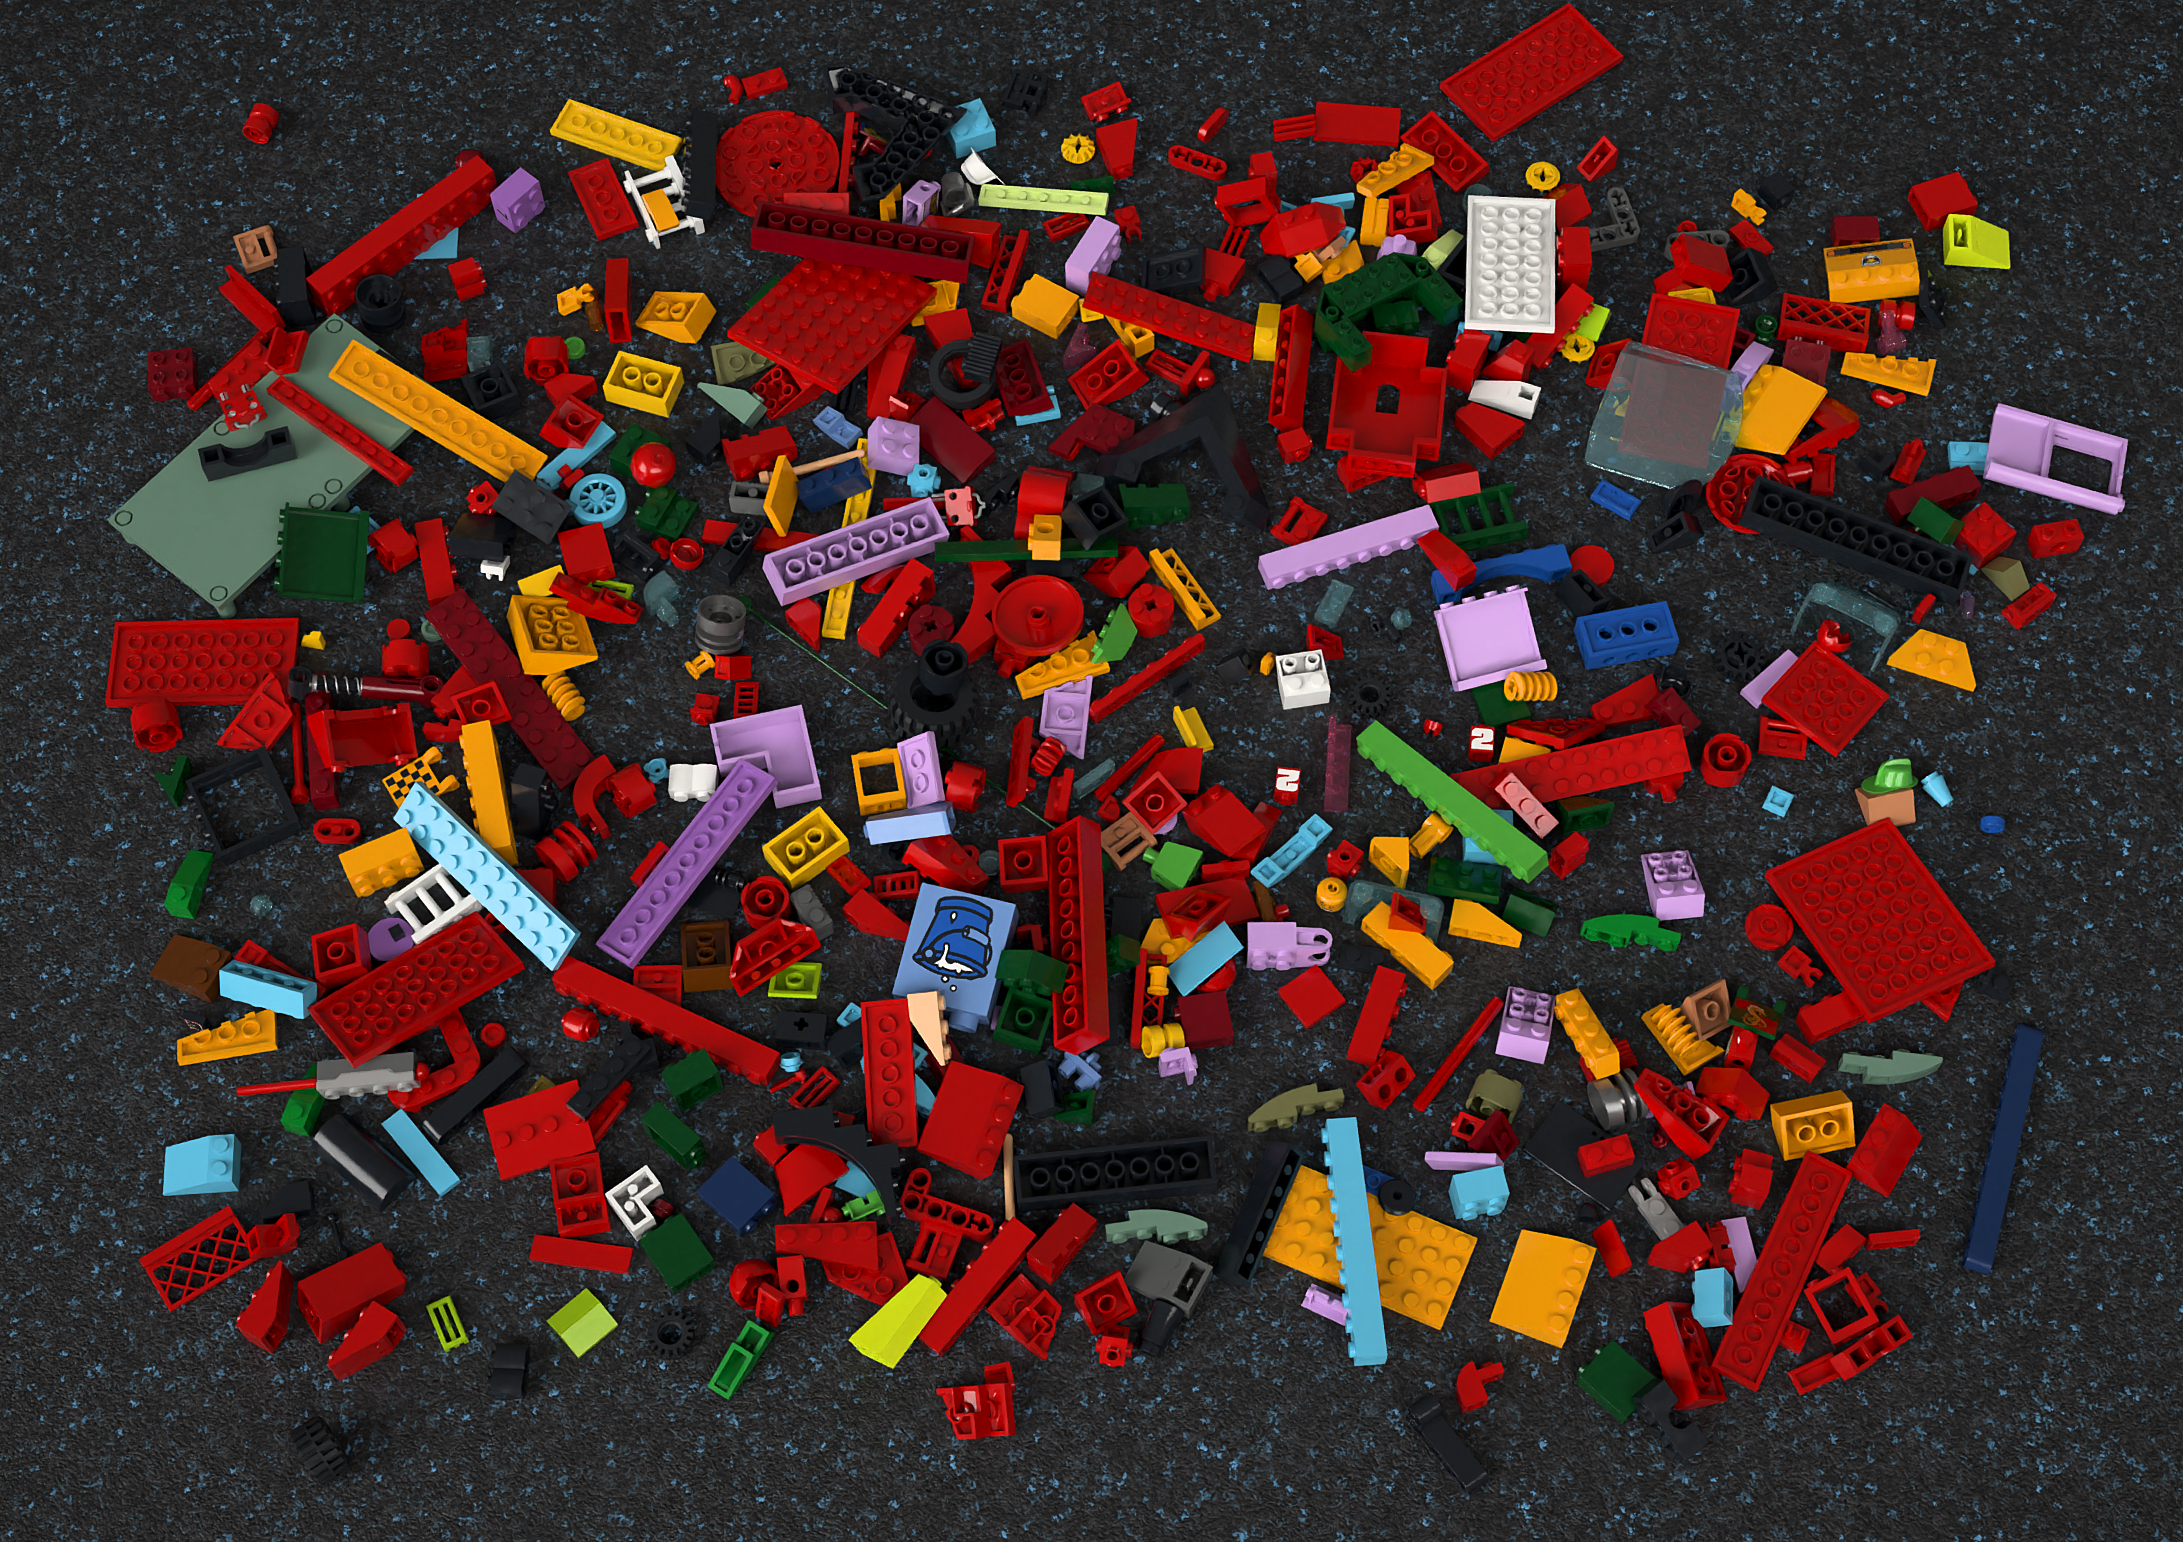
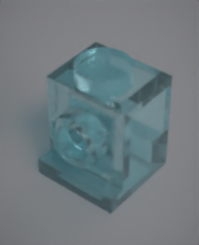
M489 336L466 337L467 363L470 372L491 365L492 346Z

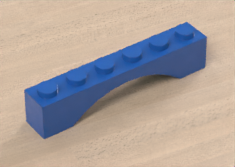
M1550 544L1545 548L1527 549L1521 553H1507L1498 558H1484L1479 562H1474L1477 567L1474 582L1456 592L1438 569L1432 571L1430 583L1439 606L1449 602L1460 601L1473 587L1491 578L1505 575H1524L1545 582L1561 580L1565 575L1569 574L1572 565L1564 544Z

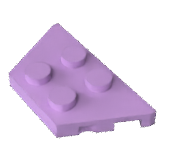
M1092 675L1086 676L1085 680L1076 683L1071 681L1063 684L1061 687L1044 690L1040 736L1044 739L1049 736L1059 739L1067 746V752L1080 759H1084L1093 683Z

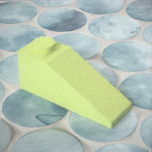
M1451 229L1431 244L1421 257H1425L1437 271L1463 238V235Z

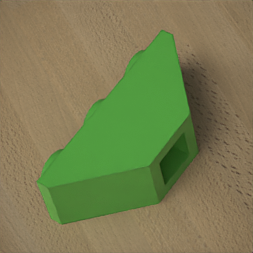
M1120 603L1116 611L1111 609L1105 620L1108 622V625L1104 624L1098 635L1101 637V640L1097 639L1091 650L1094 652L1091 662L1094 664L1122 660L1133 643L1138 631L1125 605Z

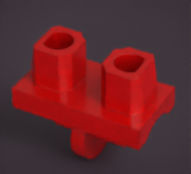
M998 398L994 400L987 399L975 410L971 408L962 411L965 423L976 433L986 427L990 431L995 430V423L1005 418L1001 408V401Z

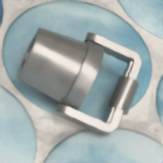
M949 172L942 177V201L940 204L943 215L945 217H956L974 203L971 187L968 183H964L962 176L957 172Z

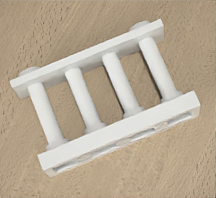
M673 155L665 157L666 167H663L664 170L635 180L632 179L628 170L625 171L626 181H623L627 194H632L647 227V230H645L649 242H654L656 249L661 248L658 237L682 228L694 227L697 235L705 232L703 219L686 216V218L679 220V227L658 233L657 228L655 229L652 223L653 218L649 216L642 196L639 195L637 188L665 178L671 179L673 183H671V186L663 188L666 196L672 194L675 196L679 195L680 199H678V202L671 205L674 212L680 210L684 212V206L681 205L682 196L685 193V190H682L684 178Z
M440 863L402 890L392 893L384 901L391 915L399 910L415 930V933L411 936L415 945L471 913L479 912L484 908L472 894L467 897H462L446 877L450 873ZM436 883L441 885L455 903L447 911H442L426 891ZM418 896L435 917L427 925H422L406 905Z

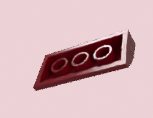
M1028 338L1002 348L996 365V382L1008 415H1030L1054 408Z
M936 396L930 399L908 422L919 425V446L963 486L996 460V450Z

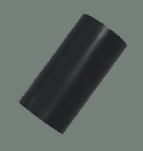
M346 1112L339 1113L328 1120L313 1139L312 1150L380 1212L386 1209L417 1178L407 1166Z

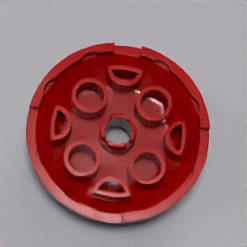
M1739 454L1731 456L1727 461L1715 466L1708 477L1705 494L1711 512L1723 525L1740 533L1761 534L1738 525L1750 486L1757 475L1794 489L1796 487L1791 476L1787 477L1786 473L1781 469L1782 466L1774 460L1756 454Z

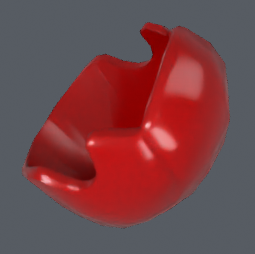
M680 538L671 545L670 560L675 567L683 571H691L701 564L704 558V548L690 538Z
M1825 619L1817 632L1818 642L1834 653L1847 651L1852 643L1849 639V633L1842 635L1840 633V624L1833 620Z

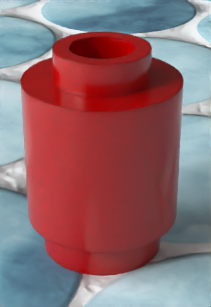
M1798 460L1796 464L1790 462L1781 464V469L1786 473L1787 477L1791 476L1794 484L1806 482L1809 478L1813 477V469L1809 461Z

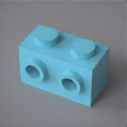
M1724 1267L1695 1271V1281L1692 1282V1291L1695 1295V1304H1692L1693 1318L1703 1328L1733 1325V1277Z

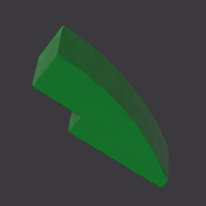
M749 1319L736 1342H732L707 1387L730 1400L759 1360L775 1332L756 1320Z

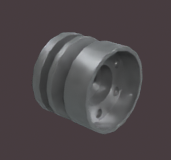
M712 595L700 601L695 631V642L700 649L714 655H727L741 648L746 618V607L743 603L727 595Z
M1630 1068L1622 1069L1620 1073L1611 1075V1081L1604 1077L1588 1082L1587 1092L1590 1104L1597 1120L1605 1130L1609 1131L1624 1125L1625 1118L1633 1122L1637 1117L1643 1118L1648 1115V1106L1633 1087L1638 1077Z

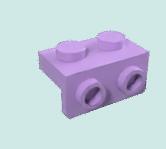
M1170 1047L1165 1049L1163 1053H1160L1158 1067L1160 1077L1185 1072L1188 1085L1193 1084L1194 1076H1197L1196 1068H1198L1196 1056L1195 1054H1190L1189 1047L1181 1049Z

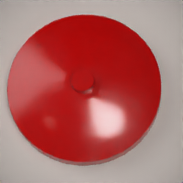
M1032 575L1012 582L999 593L992 607V624L997 638L1008 649L1027 656H1044L1064 649L1076 639L1084 623V608L1079 593L1068 582L1049 575Z

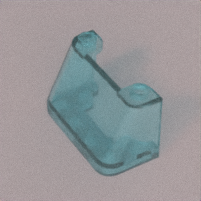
M1365 878L1357 879L1350 885L1345 903L1343 922L1354 925L1359 916H1367L1371 906L1376 907L1381 901L1391 905L1392 895L1397 892L1420 905V913L1427 919L1426 932L1424 934L1430 937L1435 944L1437 943L1444 912V902L1439 896Z

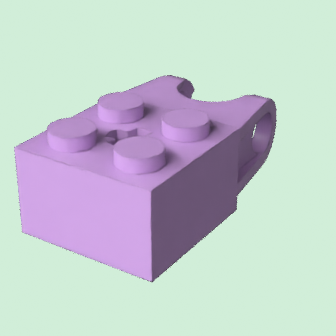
M1248 922L1246 968H1252L1253 970H1264L1266 968L1288 970L1295 967H1312L1315 964L1322 966L1330 959L1332 935L1322 928L1296 927V922ZM1318 935H1323L1327 938L1328 942L1324 944L1320 941H1314V938ZM1324 952L1326 954L1322 959H1316L1312 956L1313 954Z

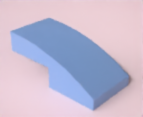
M829 406L813 420L814 424L824 433L847 449H850L863 436L862 429L846 421L842 413Z

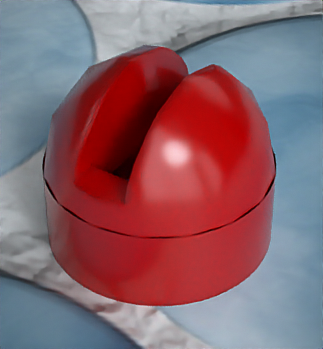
M1426 718L1423 726L1424 733L1428 735L1429 731L1432 730V737H1436L1440 734L1444 724Z

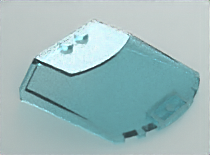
M1630 340L1620 352L1591 427L1584 459L1585 464L1669 489L1681 486L1692 479L1699 480L1703 486L1715 477L1716 472L1722 465L1724 466L1738 439L1743 418V393L1738 373Z

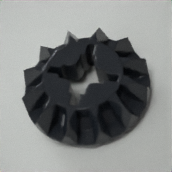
M914 840L884 843L881 850V858L885 866L891 868L892 871L900 870L903 872L905 869H912V864L906 865L901 862L904 856H901L897 861L895 852L899 853L904 847L905 855L910 843Z

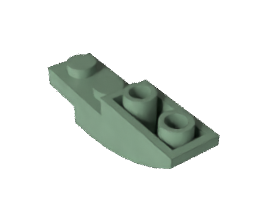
M1905 1049L1893 1051L1889 1059L1881 1055L1868 1057L1861 1056L1857 1052L1843 1053L1840 1058L1838 1071L1863 1074V1084H1897L1913 1081L1937 1071L1943 1062V1057L1935 1056L1933 1053L1915 1054Z
M1156 1209L1128 1211V1221L1105 1225L1107 1242L1113 1241L1115 1244L1126 1242L1127 1239L1135 1237L1138 1239H1148L1153 1234H1156L1158 1243L1164 1242L1165 1245H1171L1179 1242L1181 1239L1188 1238L1190 1241L1200 1240L1203 1236L1207 1235L1208 1230L1207 1222L1179 1212Z

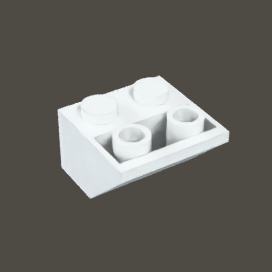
M1322 650L1276 656L1278 685L1283 710L1329 703L1331 689Z

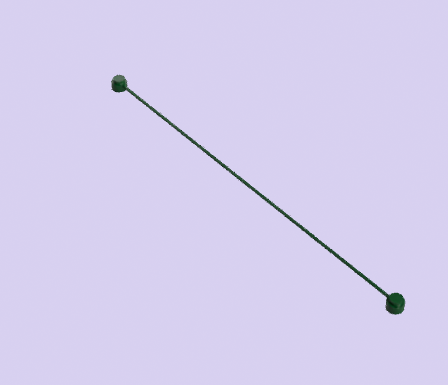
M742 595L736 598L739 601H741L743 605L746 607V616L750 613H753L759 619L764 621L766 624H768L773 629L778 631L780 634L785 636L787 639L792 641L798 647H800L805 652L810 654L812 657L817 659L819 662L824 664L826 667L831 669L837 675H839L844 680L849 682L851 685L856 687L858 690L863 692L865 695L870 697L876 703H878L883 708L888 710L887 705L882 703L880 700H878L873 695L868 693L866 690L861 688L855 682L850 680L848 677L843 675L841 672L836 670L834 667H832L827 662L822 660L820 657L815 655L809 649L804 647L802 644L797 642L795 639L790 637L788 634L783 632L781 629H779L774 624L765 619L763 616L754 611L752 601L749 597ZM941 746V749L954 759L965 762L944 746ZM986 777V782L1007 796V792ZM1022 802L1018 803L1053 830L1057 828ZM1102 852V872L1106 873L1111 867V859L1106 853Z

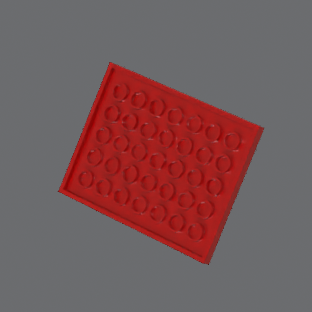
M804 258L727 331V337L837 395L937 296L938 289L909 274Z
M1889 817L1765 872L1767 881L1869 1024L1995 966L1996 961Z

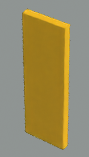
M568 99L550 129V133L553 136L657 172L664 170L663 167H666L665 157L673 155L675 158L683 144V138L571 99Z

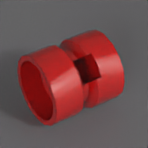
M254 104L249 118L242 129L243 134L253 142L259 144L267 143L273 132L272 129L275 128L280 118L278 112L267 104Z
M1883 299L1878 316L1879 328L1892 329L1894 326H1897L1898 330L1910 331L1914 323L1915 303L1901 301L1897 304L1895 300Z

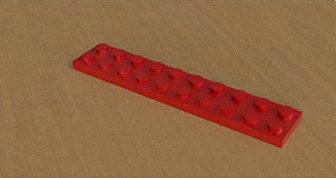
M1679 724L1449 775V777L1490 809L1513 810L1506 803L1502 802L1487 786L1504 769L1512 772L1540 803L1687 772L1692 769L1682 725Z
M1810 1150L1805 1152L1735 1308L1733 1325L1727 1326L1710 1364V1369L1754 1392L1759 1389L1853 1172Z

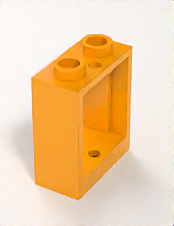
M883 748L876 752L869 753L863 751L856 755H851L861 816L907 808L898 748ZM894 763L899 791L864 796L859 768Z

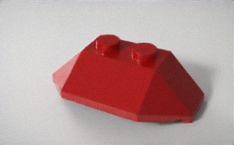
M1313 202L1275 215L1261 231L1259 238L1264 254H1272L1274 256L1279 254L1283 258L1289 259L1330 245L1347 225L1341 207Z
M777 917L738 941L729 975L738 996L741 997L820 948L821 944L814 929L805 924Z

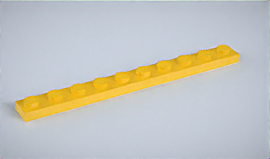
M859 438L857 450L862 449L865 452L864 457L859 459L868 471L872 488L847 498L842 528L868 519L877 472L876 469L867 468L868 439ZM856 580L830 589L822 637L845 639Z

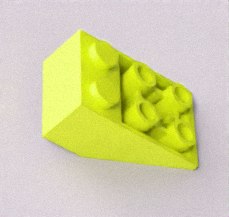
M1948 214L1943 227L1944 265L2010 269L2009 231L1971 215Z

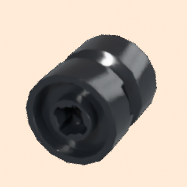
M1162 392L1151 404L1148 414L1151 418L1158 421L1184 404L1179 401L1175 403L1172 396Z

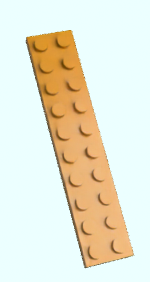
M354 339L329 373L330 379L505 483L510 478L514 469L519 468L536 477V474L539 473L548 458L546 454Z

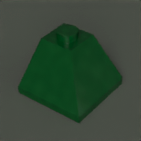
M1585 796L1567 797L1558 800L1555 812L1562 834L1568 835L1575 831L1582 832L1608 826L1615 805L1613 801Z

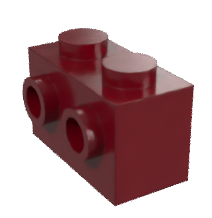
M1673 687L1660 691L1645 705L1646 709L1662 728L1681 724L1684 737L1701 723Z

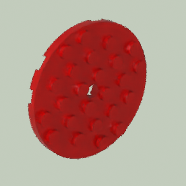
M766 111L742 119V123L734 128L730 127L722 135L716 150V188L719 194L731 207L751 217H755L759 201L784 204L785 192L831 193L836 185L840 171L839 152L831 134L827 133L821 127V124L808 116L804 118L795 115V112ZM774 162L781 163L777 169L770 166Z

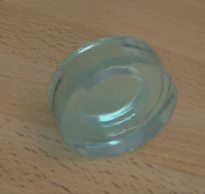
M988 850L980 855L978 860L979 867L986 875H995L1000 871L998 852Z

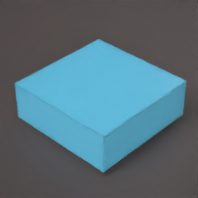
M1772 785L1762 808L1784 817L1794 795Z

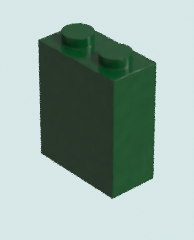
M682 1213L669 1216L665 1219L663 1225L657 1229L648 1230L643 1234L642 1239L639 1240L643 1251L673 1295H676L716 1268L714 1259Z
M1611 1340L1607 1346L1604 1343L1599 1346L1593 1354L1596 1358L1591 1363L1586 1361L1577 1371L1579 1377L1576 1383L1621 1424H1624L1636 1411L1634 1407L1636 1404L1631 1397L1655 1377L1616 1342Z

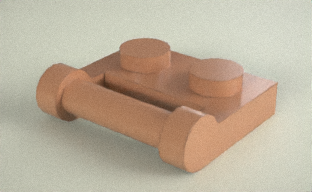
M262 226L233 236L247 274L274 266V259L277 258V247L273 239L274 232L271 226ZM263 238L265 240L270 256H263L258 239Z
M1131 811L1101 832V849L1110 857L1113 865L1120 872L1126 868V864L1146 851L1148 847L1154 848L1158 845L1155 837ZM1139 836L1144 839L1121 857L1117 854L1118 851Z

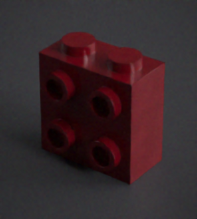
M192 347L148 352V390L154 401H167L178 398L188 399L198 391V359Z
M1225 991L1177 998V1006L1173 1007L1175 1021L1180 1022L1184 1033V1048L1189 1047L1191 1051L1233 1044L1234 1034Z

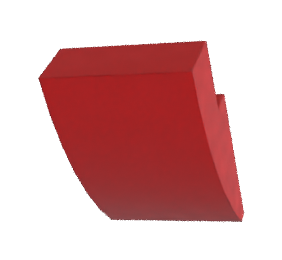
M599 1152L549 1161L560 1237L572 1239L611 1231Z

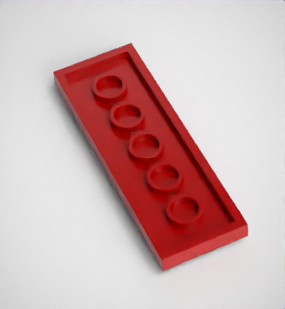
M908 998L861 1002L868 1132L871 1131L873 1146L898 1143V1148L917 1147L919 1128L913 1029L909 1015Z

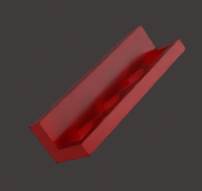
M1020 229L1018 237L1004 234L981 302V308L1007 313L1029 246V231ZM1007 243L1015 244L1014 250L1010 253L1006 249ZM1009 259L1008 268L1003 270L1000 263ZM1003 276L1002 286L997 287L994 281ZM998 295L997 304L988 302L989 297Z
M230 264L226 266L225 270L230 280L219 287L221 294L268 339L273 336L275 327H281L282 329L286 327L278 310Z
M1140 948V964L1136 965L1130 1041L1131 1048L1142 1049L1141 1031L1143 1029V1021L1147 1024L1146 1026H1152L1157 1022V1025L1161 1028L1163 1021L1164 995H1156L1151 999L1145 992V989L1150 984V979L1146 981V976L1150 977L1147 969L1148 960L1162 961V966L1167 967V955L1148 954V949ZM1157 999H1159V1005L1155 1003ZM1152 1004L1158 1011V1016L1149 1022L1144 1016V1010Z

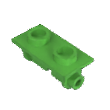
M877 1190L866 1194L869 1204L865 1205L862 1197L845 1203L842 1211L845 1217L848 1215L851 1217V1220L847 1222H866L869 1220L867 1215L876 1212L878 1216L885 1213L884 1205Z

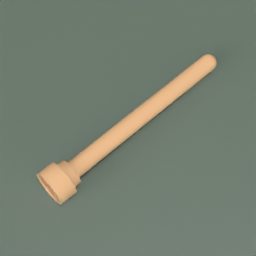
M862 449L793 467L796 476L838 465L855 457L862 458L865 452ZM767 470L758 472L761 483L763 485H770L773 472H768Z
M1007 1133L1003 1143L1005 1217L1006 1220L1010 1221L1013 1216L1015 1217L1013 1137Z

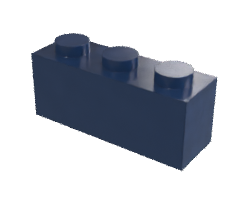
M858 457L796 482L800 499L810 513L872 488L868 471Z

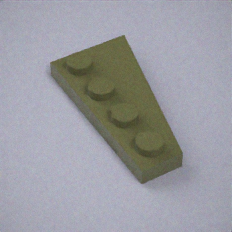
M736 341L711 346L719 386H728L778 364Z

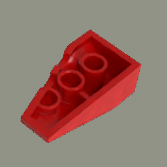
M1647 1068L1641 1072L1633 1085L1674 1144L1693 1161L1711 1150L1730 1118L1713 1101L1705 1097L1701 1099L1693 1095L1691 1090L1687 1088L1681 1089L1673 1085L1671 1080Z

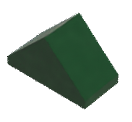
M1092 1089L1063 1095L1066 1110L1055 1114L1054 1119L1092 1126L1096 1107V1091Z

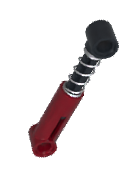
M303 666L293 667L289 671L287 683L289 695L298 699L307 697L311 692L317 693L319 690H323L327 693L337 691L338 694L340 692H348L349 695L351 692L359 693L361 698L420 702L421 705L429 708L432 707L430 700L443 687V681L434 675H427L422 679L362 675L360 680L357 677L347 679L346 676L340 679L336 678L335 675L332 678H325L324 675L321 677L315 674L312 675V672Z

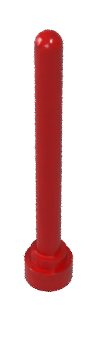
M294 702L291 704V707L296 715L292 721L295 785L290 790V800L295 804H304L309 802L310 793L307 786L304 785L301 708L298 702Z

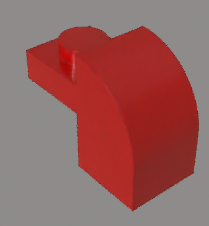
M285 1213L275 1224L255 1225L246 1235L250 1259L275 1257L290 1252L298 1246L296 1239L299 1237L300 1227L296 1222L294 1213Z
M1471 1361L1461 1369L1455 1384V1397L1462 1414L1486 1406L1489 1398L1483 1385L1503 1377L1505 1371L1501 1362L1496 1364L1487 1362L1478 1367L1479 1370H1477L1474 1362Z

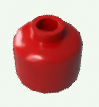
M574 1007L562 1018L563 1031L569 1038L585 1042L596 1036L599 1030V1021L596 1014L592 1011Z

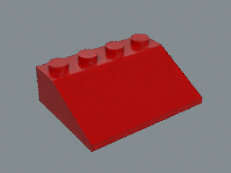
M951 1060L916 1150L979 1180L991 1176L1025 1086L1002 1075Z

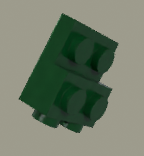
M669 487L649 488L645 496L646 502L643 506L639 505L637 507L635 517L639 528L675 542L683 536L699 506L696 502L678 496L677 491Z

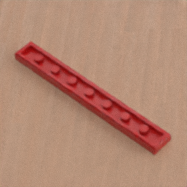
M283 375L266 389L271 397L398 487L414 473L412 466Z

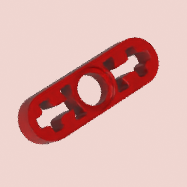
M1174 145L1168 151V161L1172 166L1214 181H1220L1226 176L1227 165L1221 159L1182 145ZM1201 160L1203 164L1201 166H1194L1192 161Z

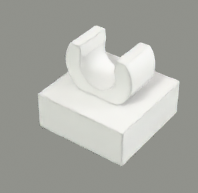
M507 556L503 563L483 560L481 563V573H486L487 579H491L493 574L499 575V581H502L510 564V556Z

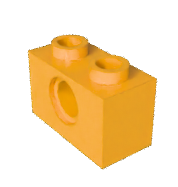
M1034 515V524H1029L1028 550H1033L1032 560H1060L1062 518L1060 515Z

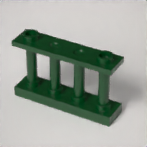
M1513 482L1507 484L1499 483L1493 487L1480 489L1481 493L1432 503L1426 502V505L1430 506L1433 514L1436 516L1440 532L1465 552L1525 540L1527 537L1528 524L1526 520L1516 521L1509 498H1512ZM1500 500L1507 524L1501 526L1494 525L1487 503ZM1479 506L1485 529L1476 531L1472 529L1465 507ZM1456 509L1464 533L1452 535L1444 512Z

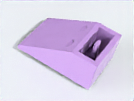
M1677 850L1674 852L1642 854L1643 870L1654 917L1660 919V921L1703 917L1705 893L1689 851Z
M1509 986L1495 1054L1544 1064L1550 1040L1556 996Z

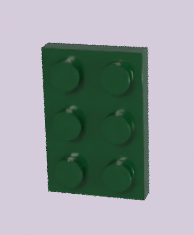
M1432 856L1427 893L1498 904L1502 867Z

